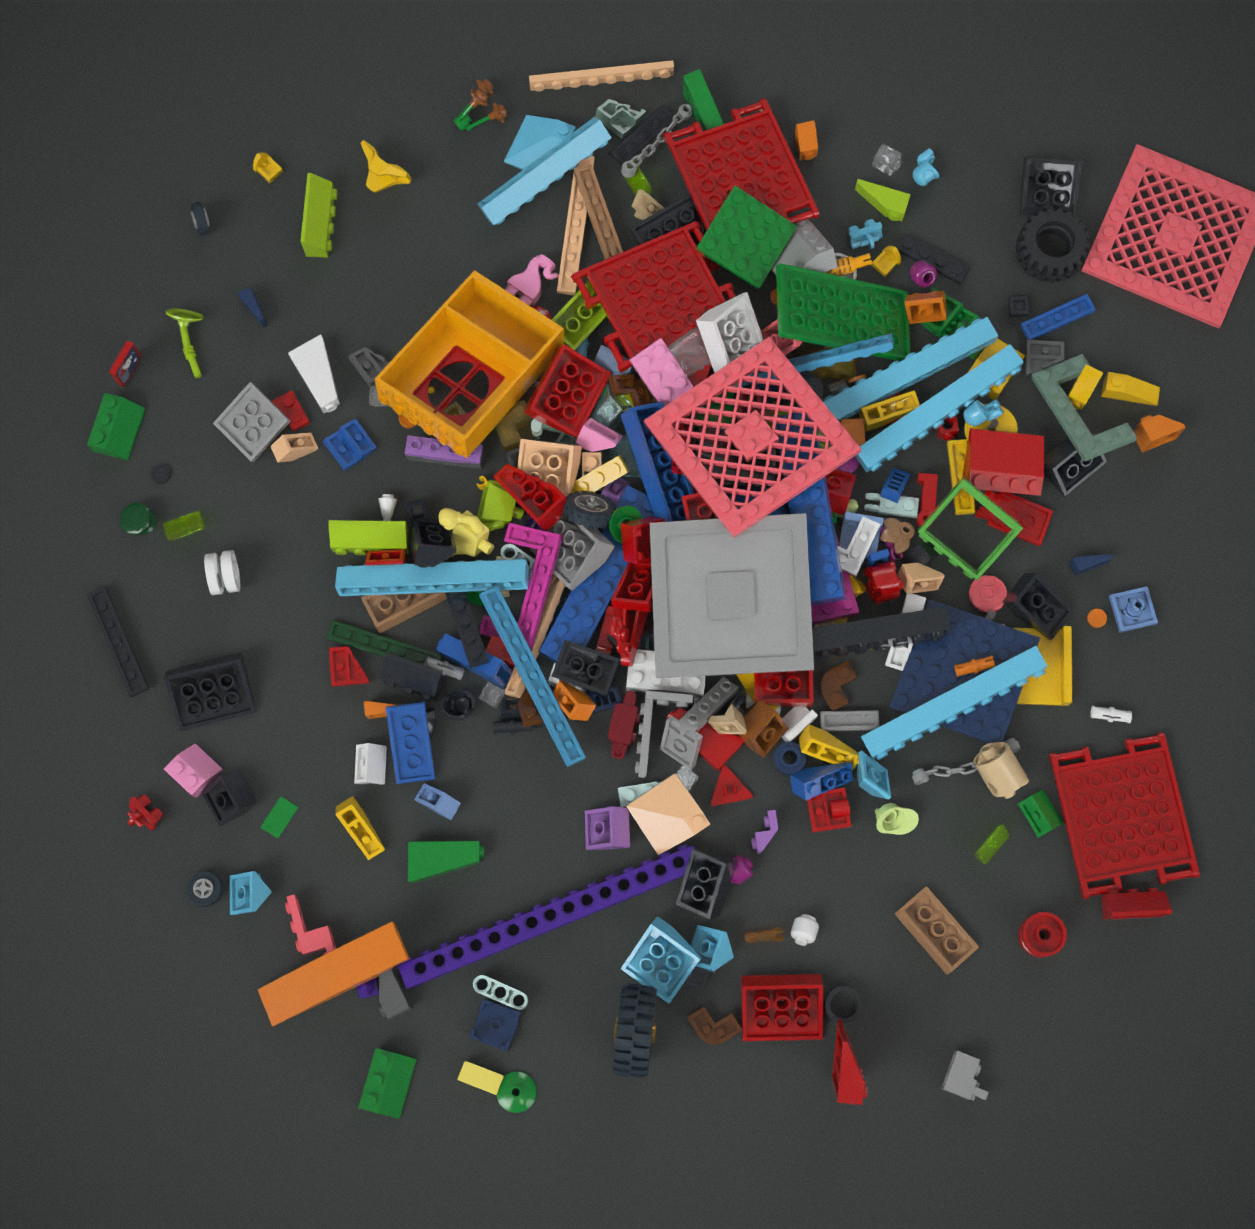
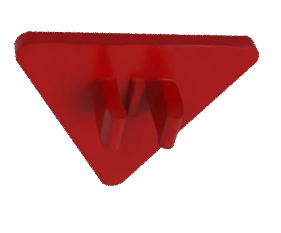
M724 765L710 804L711 806L751 799L753 795L731 770Z

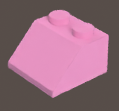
M196 744L179 753L164 768L172 778L195 798L223 771Z

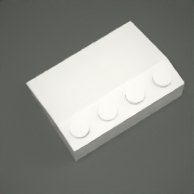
M747 292L708 310L696 320L714 373L764 341ZM739 382L733 385L732 387H738Z

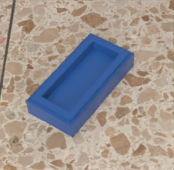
M888 549L869 554L865 563L866 568L886 562L890 555Z

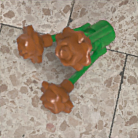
M486 79L482 81L477 80L478 90H470L472 101L453 120L461 131L465 129L470 131L473 127L488 120L497 119L504 123L507 111L502 104L497 105L495 102L493 103V112L489 113V116L472 124L470 123L472 119L468 113L477 105L487 107L488 95L493 96L492 89L494 86L490 81Z

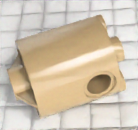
M1006 742L984 745L973 760L976 769L995 797L1004 796L1006 799L1011 798L1015 795L1017 789L1029 782L1026 773Z

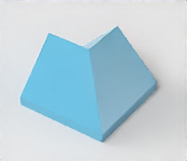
M861 750L858 754L857 766L859 787L872 796L889 800L892 797L888 770Z
M251 871L230 875V915L255 912L272 893L262 881L261 874Z
M697 925L691 947L701 957L696 967L714 973L715 970L734 958L728 935L724 931Z

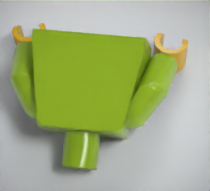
M484 476L479 477L480 481L484 483H477L478 488L483 490L477 517L489 528V531L503 528L511 522L512 517L516 519L522 518L524 509L515 506V499L497 481H487Z

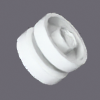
M223 551L220 558L216 553L205 554V573L211 595L223 594L224 588L229 593L239 592L240 574L234 551Z

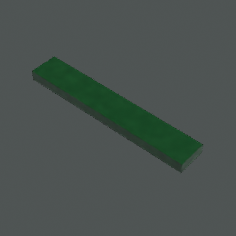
M334 620L327 635V639L384 658L388 652L423 666L428 656L439 661L442 658L440 654Z

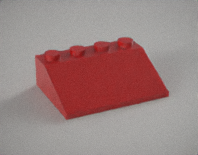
M563 344L556 349L524 413L545 425L578 438L611 372Z
M970 428L962 477L979 490L1041 496L1044 479V436Z
M813 670L754 673L755 703L761 700L767 705L812 707L814 703Z
M821 974L741 976L743 1041L823 1040V982Z
M837 1019L832 1081L837 1103L862 1105L863 1098H867L866 1080L864 1079L862 1068L859 1067L841 1019Z

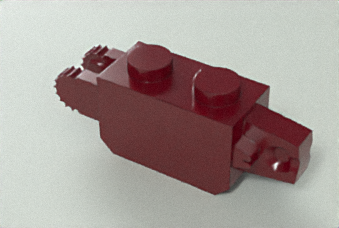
M627 691L623 704L618 703L614 706L608 733V740L612 744V758L623 760L627 748H630L631 743H635L637 732L634 731L635 724L639 725L641 715L638 713V707L635 706L636 693L634 691Z

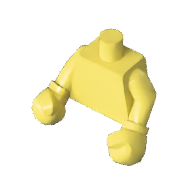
M444 508L439 512L438 519L440 524L447 530L453 529L457 550L450 557H454V555H470L475 557L482 551L487 555L493 551L494 545L488 541L489 528L477 516H474L468 510L461 514V512L450 508Z

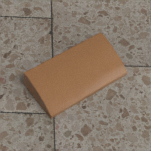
M445 592L365 595L361 599L380 634L446 600L447 597Z
M927 886L894 913L946 975L956 969L979 948Z

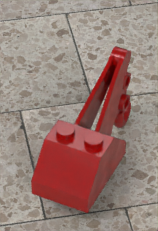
M628 562L611 599L613 608L623 609V623L617 615L612 617L610 622V635L614 636L617 640V652H620L622 666H633L648 612H653L651 562L639 564Z

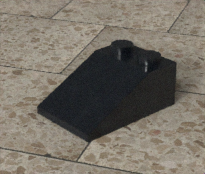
M1024 573L1002 601L1016 616L1049 640L1055 637L1074 612L1037 573Z
M564 640L552 677L608 698L620 659Z

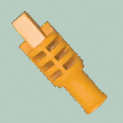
M867 253L854 258L848 256L837 259V268L824 273L836 276L853 273L857 268L872 265L871 260L863 261L871 258L870 254Z

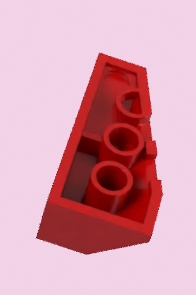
M506 464L493 476L544 531L547 532L560 519L567 498L555 485L544 482L536 476L533 477L509 464Z

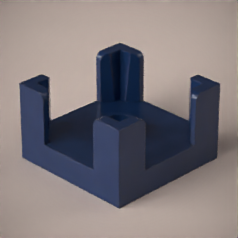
M483 999L479 1008L478 1018L469 1038L509 1051L522 1013Z

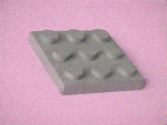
M249 382L213 424L251 462H255L290 423V420L252 382Z

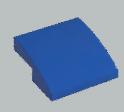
M356 418L340 427L339 431L323 440L324 445L344 471L356 465L377 449Z

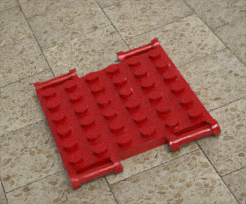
M766 98L740 109H731V116L735 121L704 132L697 121L683 129L671 133L669 131L663 133L664 140L672 153L706 231L734 186L740 188L793 224L809 218L815 219L819 217L818 208ZM760 109L763 110V111H761V112H758V113H755V114L746 116V117H744V118L741 117L742 115H745V114H748V113H751V112H754V111H757V110H760ZM695 133V135L674 142V139ZM805 207H809L810 209L807 212L795 215L790 218H788L787 214L803 209Z
M698 221L571 275L573 282L577 284L585 300L584 304L587 309H591L601 303L615 332L607 335L603 340L609 346L618 363L617 368L620 372H624L633 365L629 359L659 338L671 350L701 337L696 320L708 310L726 302L722 294H727L729 300L736 297L731 283L718 287L704 261V258L708 257L696 250L697 246L690 232L695 234L698 242L701 241L703 234ZM585 277L588 278L596 294L593 298L582 280ZM618 339L629 357L626 361H624L615 343Z
M1164 732L1133 740L1131 738L1125 739L1124 744L1128 754L1092 760L1088 746L1081 747V750L1060 754L1055 752L1049 753V761L1054 774L1083 899L1107 893L1108 890H1119V893L1122 892L1120 876L1156 870L1160 885L1166 884L1167 881L1187 877L1198 878L1200 876ZM1158 743L1160 748L1135 752L1134 748ZM1080 757L1084 759L1082 763L1059 767L1058 763L1059 761ZM1189 863L1190 869L1165 874L1164 868ZM1113 879V884L1093 888H1088L1087 885L1088 882Z

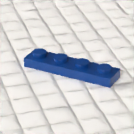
M1088 294L1025 321L1021 323L1020 327L1027 340H1034L1092 314L1096 309Z

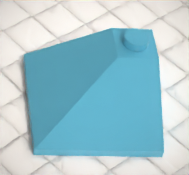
M526 115L504 163L524 170L575 132L576 127L556 119Z
M657 916L625 961L621 970L642 985L656 988L657 996L670 1004L701 957L671 925Z

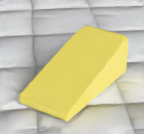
M465 1061L458 1080L497 1095L504 1076Z

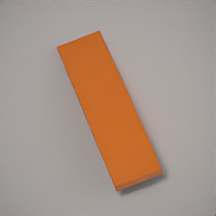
M390 922L258 989V992L273 1027L378 977L380 974L410 958L395 922Z

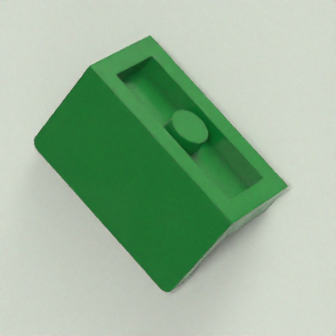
M1043 790L1018 803L1038 838L1063 824V821Z

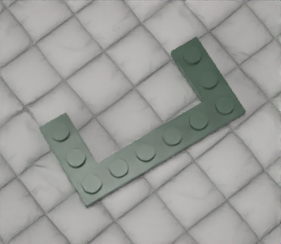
M1081 354L1032 374L1031 379L1085 462L1136 441L1137 436L1128 422L1092 436L1060 386L1064 382L1077 378L1085 365L1090 366L1084 355Z

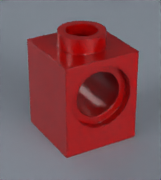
M956 416L943 420L944 423H948L951 426V429H945L943 425L937 428L938 439L952 440L957 436L959 428Z

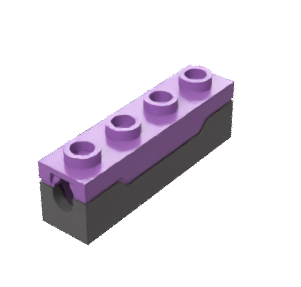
M408 435L405 455L407 460L481 469L484 449L483 445L480 444L466 458L463 455H457L451 447L441 444L438 439Z

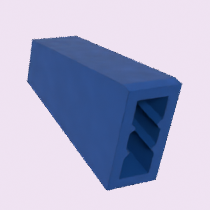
M445 633L437 644L436 651L443 657L504 689L506 688L513 671L503 660L486 653L489 663L470 669L461 640Z

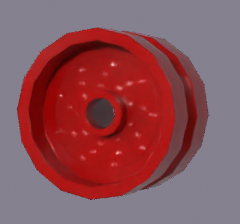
M1039 912L1027 917L1021 923L1018 931V940L1022 949L1036 958H1045L1058 953L1064 947L1067 939V931L1063 921L1049 912ZM1039 932L1044 933L1043 939L1040 938Z

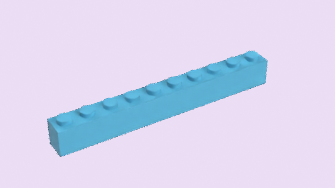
M988 317L984 319L978 318L967 328L963 326L957 329L955 334L943 336L938 340V343L934 345L928 344L922 348V351L910 353L905 357V360L901 362L895 361L884 371L880 369L874 372L872 377L868 379L862 378L855 383V386L851 388L849 386L839 391V394L827 396L822 401L839 422L841 419H848L860 413L861 408L881 402L995 343L998 334Z
M1009 344L861 445V452L855 456L866 472L870 470L874 472L882 466L881 463L886 459L890 461L898 455L896 452L902 448L906 450L912 446V441L917 438L921 440L928 435V430L933 427L934 429L939 428L944 424L943 420L948 417L950 419L955 417L960 412L959 409L964 406L966 408L969 407L978 396L984 397L991 391V387L994 385L998 387L1006 381L1005 378L1010 374L1015 376L1022 370L1023 360L1011 344Z
M526 559L457 561L448 563L442 561L435 567L421 568L408 563L367 566L346 565L344 567H337L335 588L339 596L487 591L498 586L499 590L528 589L529 567Z
M1034 646L861 736L872 759L877 758V760H880L888 755V751L892 749L897 751L905 747V742L909 740L915 742L923 737V733L927 731L932 733L941 728L940 724L947 722V724L952 723L958 719L957 716L964 712L967 715L975 710V706L979 704L984 706L992 702V697L998 694L1000 697L1006 695L1013 686L1021 687L1028 683L1027 679L1033 676L1038 678L1046 673L1044 670L1048 666L1037 646Z

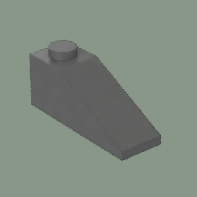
M393 969L380 974L379 1002L381 1006L378 1008L383 1018L387 1017L389 1020L411 1009Z

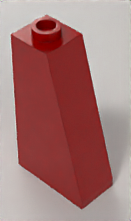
M679 708L677 711L672 710L666 718L668 719L670 716H673L680 720L688 711ZM708 722L697 732L703 736L698 755L717 772L744 744V740L734 734H719Z

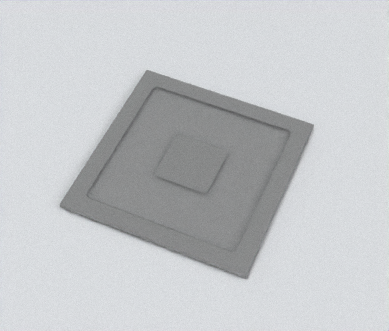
M806 513L766 516L735 538L732 537L719 519L650 523L656 678L814 670Z

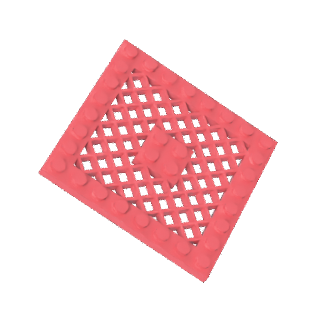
M1136 144L1081 271L1219 329L1255 246V192ZM1154 175L1156 182L1149 183L1147 176ZM1142 179L1145 186L1138 188ZM1171 182L1173 189L1166 190L1164 183ZM1159 186L1162 193L1155 195L1152 188ZM1188 189L1190 196L1184 198L1181 190ZM1147 190L1150 197L1143 199L1140 192ZM1176 193L1179 200L1172 202L1169 195ZM1135 195L1138 201L1131 203ZM1205 196L1208 203L1201 205L1198 198ZM1164 197L1167 204L1160 206L1157 199ZM1193 200L1196 207L1189 209L1186 202ZM1152 201L1155 208L1148 210L1145 203ZM1222 203L1225 210L1218 212L1215 205ZM1181 204L1184 211L1177 213L1174 206ZM1140 205L1143 213L1136 215L1133 208ZM1210 207L1213 214L1206 216L1203 209ZM1169 208L1170 212H1167L1166 216H1164L1162 210ZM1239 210L1242 217L1235 219L1232 212ZM1129 211L1131 217L1124 219L1127 212ZM1198 211L1201 218L1194 220L1191 213ZM1157 213L1160 220L1153 222L1150 215ZM1227 214L1230 221L1223 223L1220 216ZM1145 217L1148 224L1141 226L1138 219ZM1215 218L1218 225L1211 227L1208 220ZM1133 221L1136 228L1129 230L1126 223ZM1244 221L1240 229L1237 223ZM1203 222L1206 230L1200 231L1202 227L1200 223ZM1162 224L1158 232L1155 226ZM1232 225L1235 233L1228 234L1225 227ZM1121 226H1122L1124 232L1121 233V234H1118V232H1119V230H1120V228H1121ZM1151 228L1153 235L1146 237L1143 230ZM1221 230L1223 237L1217 239L1214 231ZM1138 232L1141 240L1134 241L1132 234ZM1209 234L1211 241L1205 243L1202 236ZM1127 237L1130 244L1122 246L1120 239ZM1234 237H1237V238H1236V241H1235V243H1234V245H1233L1231 239L1234 238ZM1196 239H1197L1198 242H1199V245L1196 246V247H1193L1194 244H1195V242H1196ZM1155 240L1153 246L1156 248L1152 249L1149 241ZM1226 241L1229 248L1222 250L1219 243ZM1115 242L1118 248L1111 250ZM1144 244L1147 251L1140 253L1137 246ZM1214 245L1217 252L1210 255L1207 247ZM1132 248L1135 255L1127 257L1125 250ZM1202 249L1205 257L1198 259L1195 251ZM1161 251L1164 258L1157 260L1154 253ZM1120 252L1123 259L1116 262L1113 254ZM1230 253L1228 260H1226L1224 254ZM1149 255L1152 262L1145 264L1142 257ZM1191 255L1193 261L1186 263L1185 259L1187 260ZM1219 256L1222 264L1215 266L1212 259ZM1178 258L1181 265L1174 267L1171 260ZM1137 259L1140 267L1133 269L1130 261ZM1207 261L1210 268L1203 270L1200 263ZM1166 262L1169 270L1162 272L1159 264ZM1195 265L1198 273L1191 275L1188 267ZM1154 266L1157 274L1150 276L1147 269ZM1224 268L1220 276L1218 270ZM1183 269L1186 277L1179 279L1177 271ZM1212 272L1216 280L1209 282L1205 274ZM1172 274L1174 281L1167 283L1164 276ZM1201 277L1204 284L1197 286L1194 278ZM1189 281L1192 288L1184 290L1182 283ZM1217 284L1215 291L1213 292L1211 286ZM1206 288L1209 295L1202 298L1199 290Z
M770 337L644 420L647 428L733 538L861 452L859 445ZM755 371L754 377L748 376ZM758 371L768 372V377H757ZM773 373L778 380L771 379V374ZM743 381L752 382V389L742 388ZM739 382L738 387H732L733 385ZM756 383L766 384L765 391L755 390ZM769 386H780L779 392L769 391ZM783 387L789 394L782 393ZM727 392L737 393L736 399L726 398ZM721 393H723V397H722V398L717 397L718 395H720ZM740 394H749L750 400H740ZM754 395L764 396L763 403L753 402ZM767 397L777 398V404H767ZM781 399L791 400L790 406L780 405ZM794 400L800 406V408L793 407ZM706 403H708L707 408H700ZM711 403H721L720 410L710 409ZM725 404L735 405L734 412L724 411ZM738 406L748 407L747 413L737 412ZM752 407L762 409L761 415L758 413L757 410L751 413ZM765 409L775 410L774 417L764 416ZM779 411L789 412L788 419L778 418ZM696 413L705 414V420H695ZM792 413L802 414V420L791 419ZM709 414L719 416L718 422L708 421ZM806 415L812 422L805 421ZM722 417H733L732 423H722ZM736 418H741L740 421L735 423ZM766 422L773 423L772 429ZM680 423L690 424L689 431L679 430ZM776 424H787L786 431L776 430ZM693 425L703 426L702 433L692 432ZM790 425L800 426L799 433L789 432ZM707 427L717 428L716 435L706 434ZM803 428H814L813 435L803 434ZM720 429H727L725 430L726 436L719 435ZM817 429L822 433L823 436L816 435ZM681 436L687 437V442H686V443H685L684 440L681 438ZM778 436L784 437L783 444L777 443L779 442ZM691 437L700 438V445L690 444ZM788 437L797 438V445L787 444ZM704 440H714L713 447L703 446ZM801 440H812L811 447L801 446ZM718 441L728 442L727 449L717 448ZM815 441L826 442L825 449L814 448ZM731 443L737 450H731ZM772 448L782 449V455H771ZM768 449V454H761ZM691 450L698 451V457ZM786 450L796 451L795 458L785 457ZM702 451L712 453L711 460L702 459ZM799 451L810 453L809 460L799 459ZM716 453L725 454V461L715 460ZM813 453L820 454L814 459H812ZM729 455L739 456L738 463L728 462ZM744 458L747 462L752 460V465L742 464V459ZM756 459L766 460V466H755ZM770 460L780 462L779 469L770 468ZM783 463H794L793 470L783 469ZM702 464L710 465L709 472ZM797 464L803 465L801 468L796 470ZM713 466L723 467L722 474L712 473ZM727 468L737 469L736 476L726 475ZM740 470H750V477H741ZM754 471L764 472L763 479L753 478ZM768 473L778 474L777 481L767 480ZM781 475H787L786 478L781 480ZM714 479H721L720 486ZM724 481H735L734 488L724 487ZM738 482L748 483L747 490L737 489ZM752 484L762 485L761 492L751 491ZM765 486H772L770 489L765 491ZM725 493L732 494V499L730 500ZM736 494L746 496L745 503L735 502ZM750 496L756 497L755 499L749 502Z

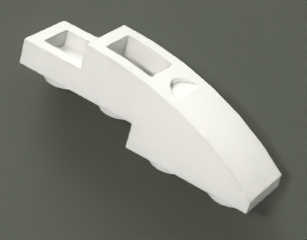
M912 593L907 594L901 614L923 610L926 598ZM907 643L901 648H893L891 646L885 666L903 671L913 644Z

